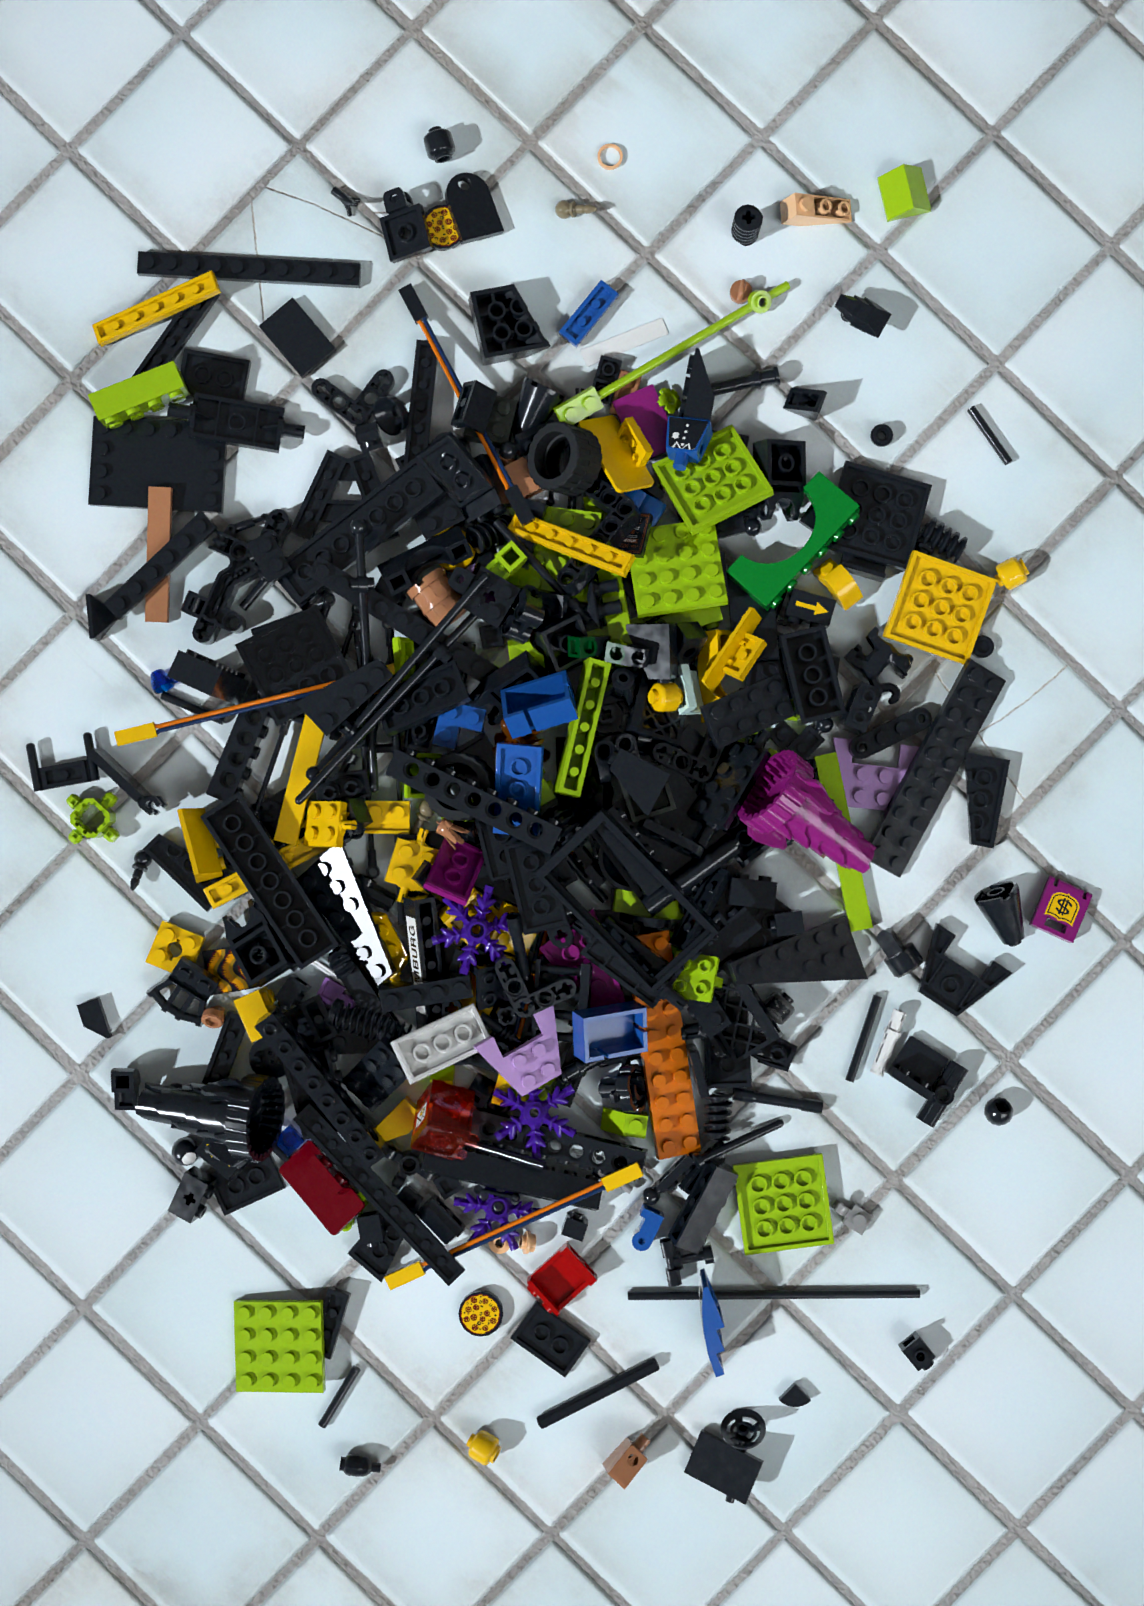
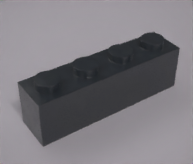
M714 1159L705 1163V1167L701 1170L668 1234V1237L676 1247L698 1254L701 1247L705 1245L711 1228L716 1224L721 1209L725 1206L732 1188L737 1183L739 1175L730 1165Z

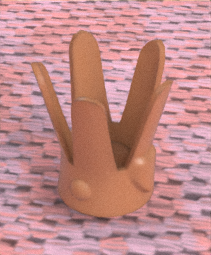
M446 818L441 822L436 821L439 824L436 833L444 836L455 850V843L464 844V840L453 830L460 833H469L470 831L453 824Z

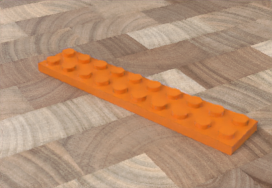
M665 929L634 935L668 962L673 959L671 944L668 943L670 941L669 930ZM632 993L633 1000L647 1007V1027L642 1029L647 1031L648 1051L641 1053L656 1158L662 1160L701 1151L686 1043L685 1040H682L681 1027H683L681 1012L665 999H661L652 1009Z

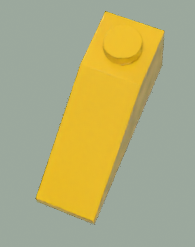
M406 1096L375 1129L385 1142L406 1135L412 1129L414 1130L415 1116L420 1108Z

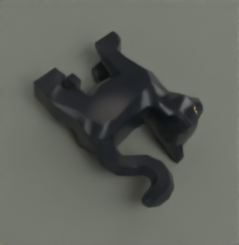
M875 626L865 637L873 651L867 656L863 654L862 647L857 644L844 656V659L852 668L861 672L870 685L882 689L883 692H891L892 695L888 703L892 705L899 701L901 696L900 689L897 685L890 682L880 683L878 677L890 664L895 673L901 679H904L908 675L907 672L911 668L914 659L910 654L904 655L899 653L892 644L878 636L879 629Z

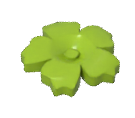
M661 388L659 391L661 395L657 403H659V406H665L668 414H673L681 405V401L678 399L679 395L674 389Z

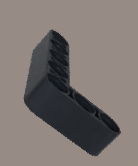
M597 477L593 485L585 493L595 506L608 515L592 532L589 538L618 548L639 524L641 513L632 499L623 493L616 492L614 487ZM571 557L559 571L557 582L566 594L575 596L584 589L601 568L588 563L582 566L585 562Z

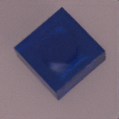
M290 1124L281 1132L277 1145L289 1157L306 1140H303L302 1135Z

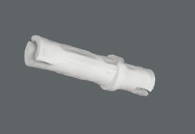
M893 1008L888 1025L884 1027L883 1031L885 1033L870 1069L871 1073L884 1076L898 1037H901L902 1033L900 1031L907 1013Z

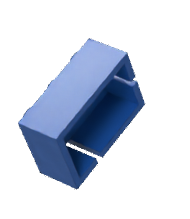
M566 670L500 690L503 718L512 739L526 736L532 733L534 729L536 731L546 730L550 727L578 719L574 690Z
M633 1000L572 1011L574 1055L584 1063L604 1060V1056L610 1059L648 1051L647 1031L642 1029L647 1027V1007Z

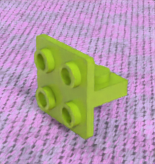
M676 951V952H675V957H676L681 951ZM701 954L694 961L689 959L684 964V970L672 984L674 986L673 989L689 1000L711 1003L714 988H722L723 979L717 976L720 959Z

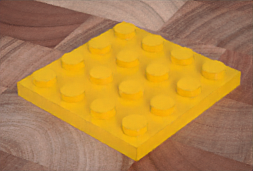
M913 550L882 636L964 665L966 660L971 657L997 580Z

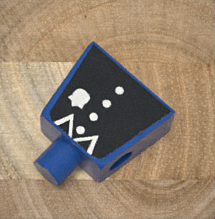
M668 416L666 451L668 458L674 460V469L685 471L688 462L699 463L713 435L711 421Z

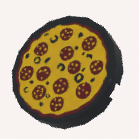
M436 205L425 213L433 248L438 251L456 248L460 244V240L447 205Z
M477 1290L469 1293L460 1304L458 1313L460 1323L464 1330L471 1335L482 1337L492 1334L502 1323L503 1306L501 1301L490 1291Z

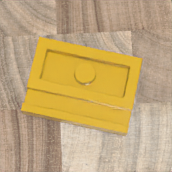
M365 800L373 822L365 827L364 833L410 834L411 801Z

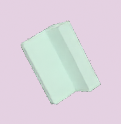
M680 664L678 666V677L672 679V682L676 683L683 692V701L678 707L679 715L701 714L699 707L703 705L697 672L690 671L688 664Z

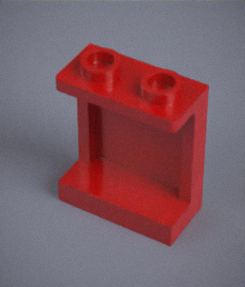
M567 1241L527 1277V1288L533 1296L536 1297L538 1295L543 1301L542 1305L550 1314L553 1312L558 1316L561 1309L588 1285L592 1286L597 1281V1274Z

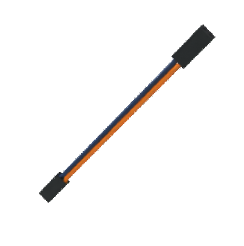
M410 283L398 291L416 325L419 324L459 399L462 385L427 321L429 317ZM486 431L485 434L476 432L505 486L504 493L522 527L535 521V517L518 485L513 484Z

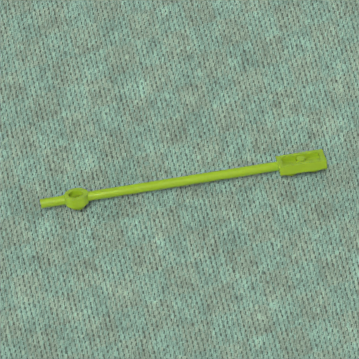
M785 281L768 292L754 290L749 295L746 305L597 392L595 387L590 386L553 408L559 421L571 425L578 423L602 409L604 406L601 400L748 313L752 311L760 314L767 312L771 307L772 299L790 289L789 283ZM763 298L764 303L760 306L759 301Z

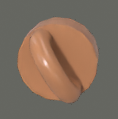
M745 279L735 281L730 288L731 300L737 304L748 302V297L752 293L751 285Z
M217 1005L205 1009L201 1017L202 1023L209 1028L221 1027L225 1020L224 1007Z

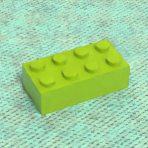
M171 361L90 393L88 397L98 420L106 428L114 429L122 426L125 420L130 418L131 420H137L144 417L145 412L150 410L157 412L164 409L165 404H168L169 401L173 403L183 402L190 393L180 369L174 361Z

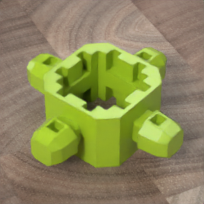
M113 792L106 793L101 799L85 798L83 800L77 794H71L67 798V804L72 809H75L70 814V823L76 829H73L68 836V839L73 844L80 843L85 837L101 838L103 836L109 842H115L120 837L119 832L114 827H111L116 822V813L110 807H113L118 801V797ZM90 805H95L106 817L96 831H91L81 820L82 814L89 809Z

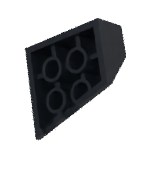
M514 284L470 292L468 302L483 366L526 358L550 347L549 342L544 338L539 325L534 321Z

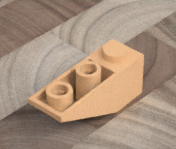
M794 193L780 202L781 224L811 226L852 222L850 199Z

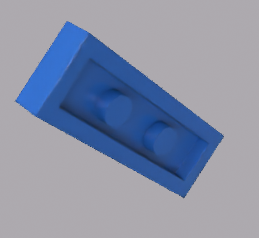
M600 280L561 328L559 334L577 348L617 299L619 293L603 280Z

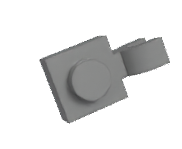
M837 1199L832 1205L835 1212L844 1216L842 1223L860 1235H863L874 1217L854 1202L850 1208Z

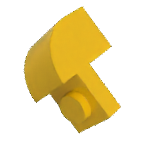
M831 558L813 570L814 576L828 588L832 599L837 600L836 603L845 611L863 598L857 583L850 573Z

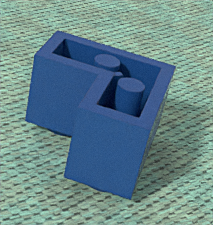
M461 705L439 715L432 744L455 750L461 728L483 733L488 711Z

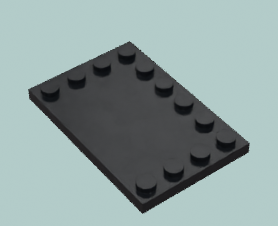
M93 416L88 505L148 509V486L173 488L172 511H202L203 513L223 514L227 445L188 438L190 426L188 421L143 418L131 420L130 418L123 421L122 426L111 429L110 427L106 428L98 420L97 416Z

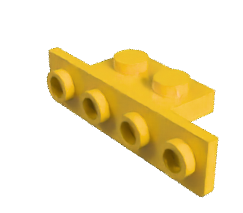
M749 607L746 613L743 614L740 622L729 635L727 642L718 652L709 669L706 670L701 681L711 692L715 691L725 674L743 682L766 647L767 643L763 639L752 635L762 620V617L755 608Z

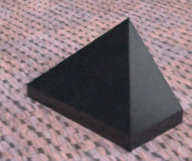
M85 594L89 638L94 641H100L118 618L99 598L92 594Z

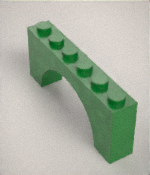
M820 471L804 487V495L811 502L816 516L813 532L804 547L786 560L768 564L754 562L741 554L726 571L727 577L766 611L771 607L774 609L782 601L781 596L786 591L790 592L797 585L798 582L796 580L801 574L805 576L812 569L814 560L817 557L821 559L829 550L827 546L832 541L837 542L844 534L843 529L848 524L853 525L860 516L858 514L860 506Z

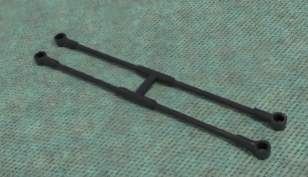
M326 592L322 596L323 604L320 612L325 622L331 606L336 602V598L331 592ZM327 596L333 597L331 603L325 602ZM354 604L351 608L353 613L347 628L348 633L341 650L344 659L354 633L350 624L354 619H360L359 613L354 611L356 607ZM359 622L354 623L355 629H357V625ZM299 715L281 724L278 732L280 734L254 807L258 817L285 735L287 736L292 721L303 725L304 715ZM282 843L281 846H278L279 849L283 848L286 845V843Z
M354 619L350 627L354 632V648L357 653V669L363 667L361 631L354 628V623L360 622V619ZM382 622L386 635V647H388L389 664H393L392 638L394 637V629L392 627L387 628L385 623ZM365 702L360 706V714L365 709ZM400 733L392 736V743L376 744L377 753L393 752L394 755L396 749L401 750ZM365 746L361 748L362 770L366 769L369 780L368 747ZM396 780L397 801H403L402 782ZM368 833L369 850H367L368 868L366 875L370 879H375L379 876L380 869L377 866L376 849H374V834ZM370 868L377 870L376 876L370 875Z

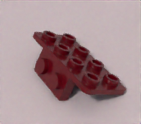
M307 1140L280 1167L279 1172L331 1235H337L365 1207V1203L349 1185L347 1178L333 1166L334 1163L323 1154L313 1141Z

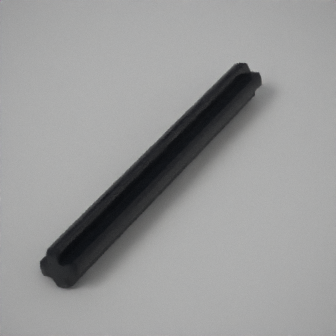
M651 1358L537 1416L536 1419L539 1427L544 1429L658 1371L660 1368L657 1360Z

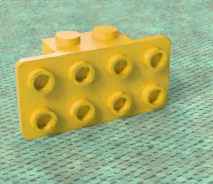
M613 415L579 421L578 427L591 431L598 438L602 448L601 467L616 492L623 493L653 486L654 480L647 470L646 464L654 451L633 417L625 418L622 425Z

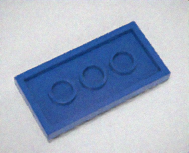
M508 742L497 743L495 790L499 792V797L505 800L507 796L520 802V807L527 810L529 806L541 812L544 746ZM496 802L494 803V815L498 816L502 808ZM515 813L512 817V822L516 826L522 823V816L519 813ZM538 822L533 826V832L537 836L540 835V823ZM493 827V833L507 834Z

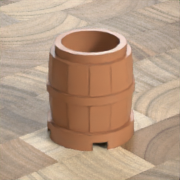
M439 567L423 577L418 585H413L407 592V595L412 601H415L422 615L427 618L433 627L438 625L462 597L461 594L454 591L448 584V574L443 567ZM463 609L458 614V616L452 621V623L458 620L467 611Z

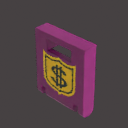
M1049 876L1029 925L1063 941L1074 943L1092 894L1087 892L1084 898H1082L1084 890L1060 879L1057 880L1054 886L1055 877ZM1047 917L1065 925L1061 932L1044 925Z

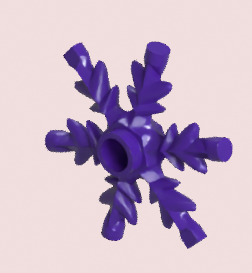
M485 885L483 896L476 895L479 906L474 905L478 913L473 917L468 915V907L464 910L463 905L445 897L442 899L451 908L446 913L457 916L454 919L455 921L462 920L463 927L458 930L452 926L453 931L441 928L440 930L443 934L431 936L433 945L445 942V948L449 947L454 940L456 945L461 938L467 940L468 945L461 948L465 952L457 958V961H463L459 973L468 975L470 964L477 965L474 953L479 955L476 946L480 943L485 945V953L488 950L490 951V958L493 962L496 957L506 955L503 951L507 947L496 944L499 939H491L490 933L495 930L501 934L500 929L509 932L506 916L509 913H504L499 920L496 915L493 922H489L485 918L486 914L492 912L488 908L496 902V899H490L494 887ZM475 925L480 926V932L477 934L472 932V927Z
M571 1084L561 1091L560 1087L556 1086L552 1096L548 1092L547 1100L545 1101L540 1100L538 1097L543 1089L536 1088L528 1093L530 1095L528 1101H521L520 1094L516 1098L511 1088H508V1093L496 1088L493 1096L503 1100L500 1106H512L510 1111L518 1108L521 1112L519 1118L511 1117L512 1121H502L500 1123L504 1128L494 1133L497 1140L500 1141L508 1134L512 1140L517 1129L521 1133L522 1125H529L531 1131L526 1136L531 1137L526 1144V1148L532 1146V1157L541 1159L540 1146L546 1147L544 1140L541 1138L545 1134L539 1130L542 1124H548L550 1132L554 1128L558 1137H561L563 1132L573 1138L576 1129L566 1125L570 1120L567 1118L557 1119L559 1115L551 1117L548 1113L550 1107L558 1109L557 1104H568L569 1101L565 1097L575 1092ZM535 1108L538 1110L539 1114L537 1117L530 1115L531 1109Z
M485 1186V1189L496 1191L495 1188ZM509 1191L503 1192V1193H508V1194H514L513 1192H509ZM466 1193L467 1199L455 1197L453 1205L465 1207L464 1213L470 1212L475 1209V1213L480 1209L486 1212L485 1218L477 1219L481 1223L470 1227V1230L475 1232L467 1241L488 1233V1229L492 1231L491 1223L493 1221H498L501 1227L510 1223L508 1221L510 1214L514 1213L519 1219L520 1215L523 1217L541 1209L532 1208L533 1201L527 1202L524 1205L520 1201L514 1205L509 1198L489 1194L487 1200L482 1201L479 1195H477L476 1200L470 1193ZM495 1203H501L503 1205L502 1210L496 1211L494 1209ZM516 1230L501 1237V1243L507 1240L511 1251L519 1248L514 1236H520V1233Z

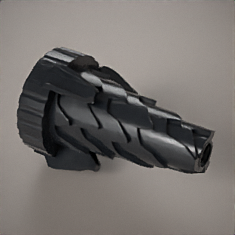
M247 1074L241 1081L237 1078H226L216 1082H209L208 1084L190 1082V1085L172 1083L171 1086L145 1082V1090L139 1095L135 1111L137 1115L144 1119L169 1124L172 1129L184 1130L187 1133L212 1141V1143L206 1146V1153H209L213 1158L230 1167L241 1168L248 1162H262L273 1152L284 1123L285 1095L282 1084L277 1078L259 1074Z

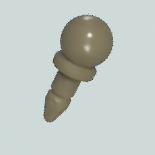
M567 200L559 201L555 207L557 216L562 219H567L570 216L574 218L577 214H589L597 210L596 206L576 204L575 201L570 203Z
M426 800L419 804V812L415 813L418 818L415 820L410 834H418L420 827L424 825V821L429 822V817L435 814L430 809Z

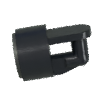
M887 928L878 933L877 942L887 956L884 962L894 977L900 978L922 964L923 958L913 942L903 945L892 928Z

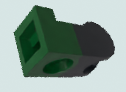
M568 636V657L589 658L605 655L607 641L611 640V636Z
M614 638L607 641L604 662L646 668L648 667L650 648Z

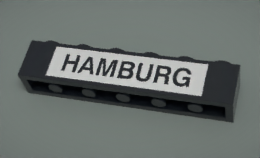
M425 893L403 897L412 982L440 977L443 975L440 944L433 945L431 936L439 935L435 896ZM443 1003L415 1007L417 1027L421 1028L441 1019Z

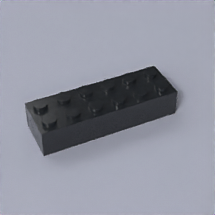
M187 649L186 653L178 650L167 674L168 677L235 705L240 704L250 681L244 679L245 674L190 649Z

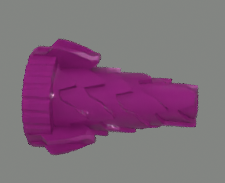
M783 750L780 753L774 754L767 761L737 813L740 817L739 819L747 825V834L756 842L782 850L787 847L786 838L792 839L806 849H812L823 859L827 856L843 868H848L849 870L853 868L861 873L869 870V864L874 857L876 847L865 839L864 834L842 815V811L837 808L828 796L823 785L817 779H813V767L794 751Z

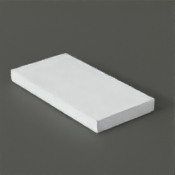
M473 1003L391 1041V1046L411 1085L478 1053L473 1045L489 1037V1034Z

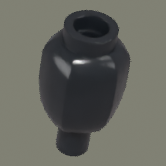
M348 1454L346 1457L341 1456L339 1471H344L348 1476L363 1477L371 1472L380 1473L381 1463L372 1462L367 1456L360 1454Z

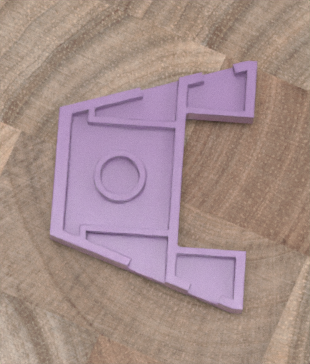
M833 737V746L835 747V752H837L848 807L885 811L919 747L899 745L897 768L852 763V755L849 752V743L852 739Z
M554 1006L533 1014L541 1034L504 1055L501 1054L494 1037L491 1035L473 1045L474 1049L521 1096L528 1094L562 1074Z

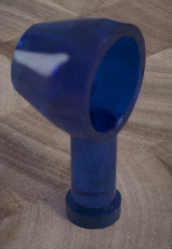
M163 669L156 670L150 674L151 687L155 694H160L163 691L166 692L173 688L175 683L179 682L168 677Z

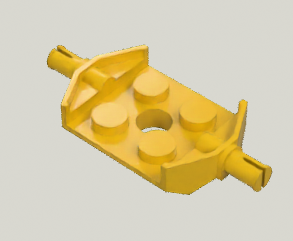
M372 912L375 924H378L381 931L379 935L385 942L396 968V972L388 979L392 982L400 981L399 975L402 974V969L408 963L409 955L387 914Z

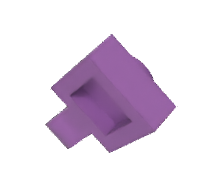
M328 976L325 977L317 994L321 995L323 1002L332 1006L334 1000L339 998L345 1001L344 1006L346 1007L350 1002L351 1009L356 1006L353 998L344 993L346 990L345 986Z

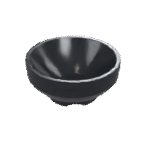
M390 394L376 399L373 412L381 430L391 436L402 433L407 428L409 419L406 404ZM396 406L399 409L401 416L397 414L395 408Z

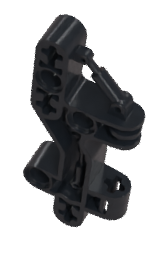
M274 509L269 515L263 513L261 517L256 519L252 517L236 524H229L224 532L215 531L217 537L212 539L214 544L213 546H208V549L229 558L230 564L217 574L207 598L189 590L180 611L197 618L192 634L199 643L204 645L214 643L221 628L234 634H239L245 630V618L237 612L230 610L239 588L259 578L257 571L260 568L256 562H251L247 553L241 558L237 557L239 548L245 547L246 551L249 548L246 542L237 539L236 536L238 532L254 527L256 523L264 521L266 523L260 536L271 531L281 549L292 526V519L284 510ZM283 518L285 521L284 523L278 524L276 522V519ZM274 528L275 530H278L280 533L278 534L271 529ZM238 617L239 625L236 628H231L230 620ZM208 621L209 623L214 625L212 627L210 625L205 624V622ZM206 631L209 633L208 637H203L201 632Z

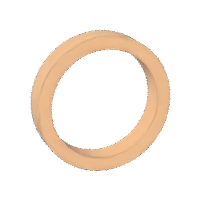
M605 144L599 149L598 162L602 168L614 170L622 163L623 154L617 145ZM606 148L616 149L620 154L618 163L613 166L605 165L600 159L602 151Z

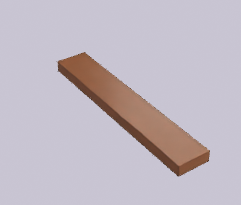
M148 486L147 561L171 540L173 488ZM170 574L146 596L145 622L169 623Z

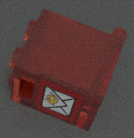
M432 1079L416 1104L410 1148L450 1160L454 1158L464 1160L467 1157V1152L462 1150L463 1146L466 1143L476 1145L479 1142V1137L470 1133L475 1091L448 1084L442 1080Z

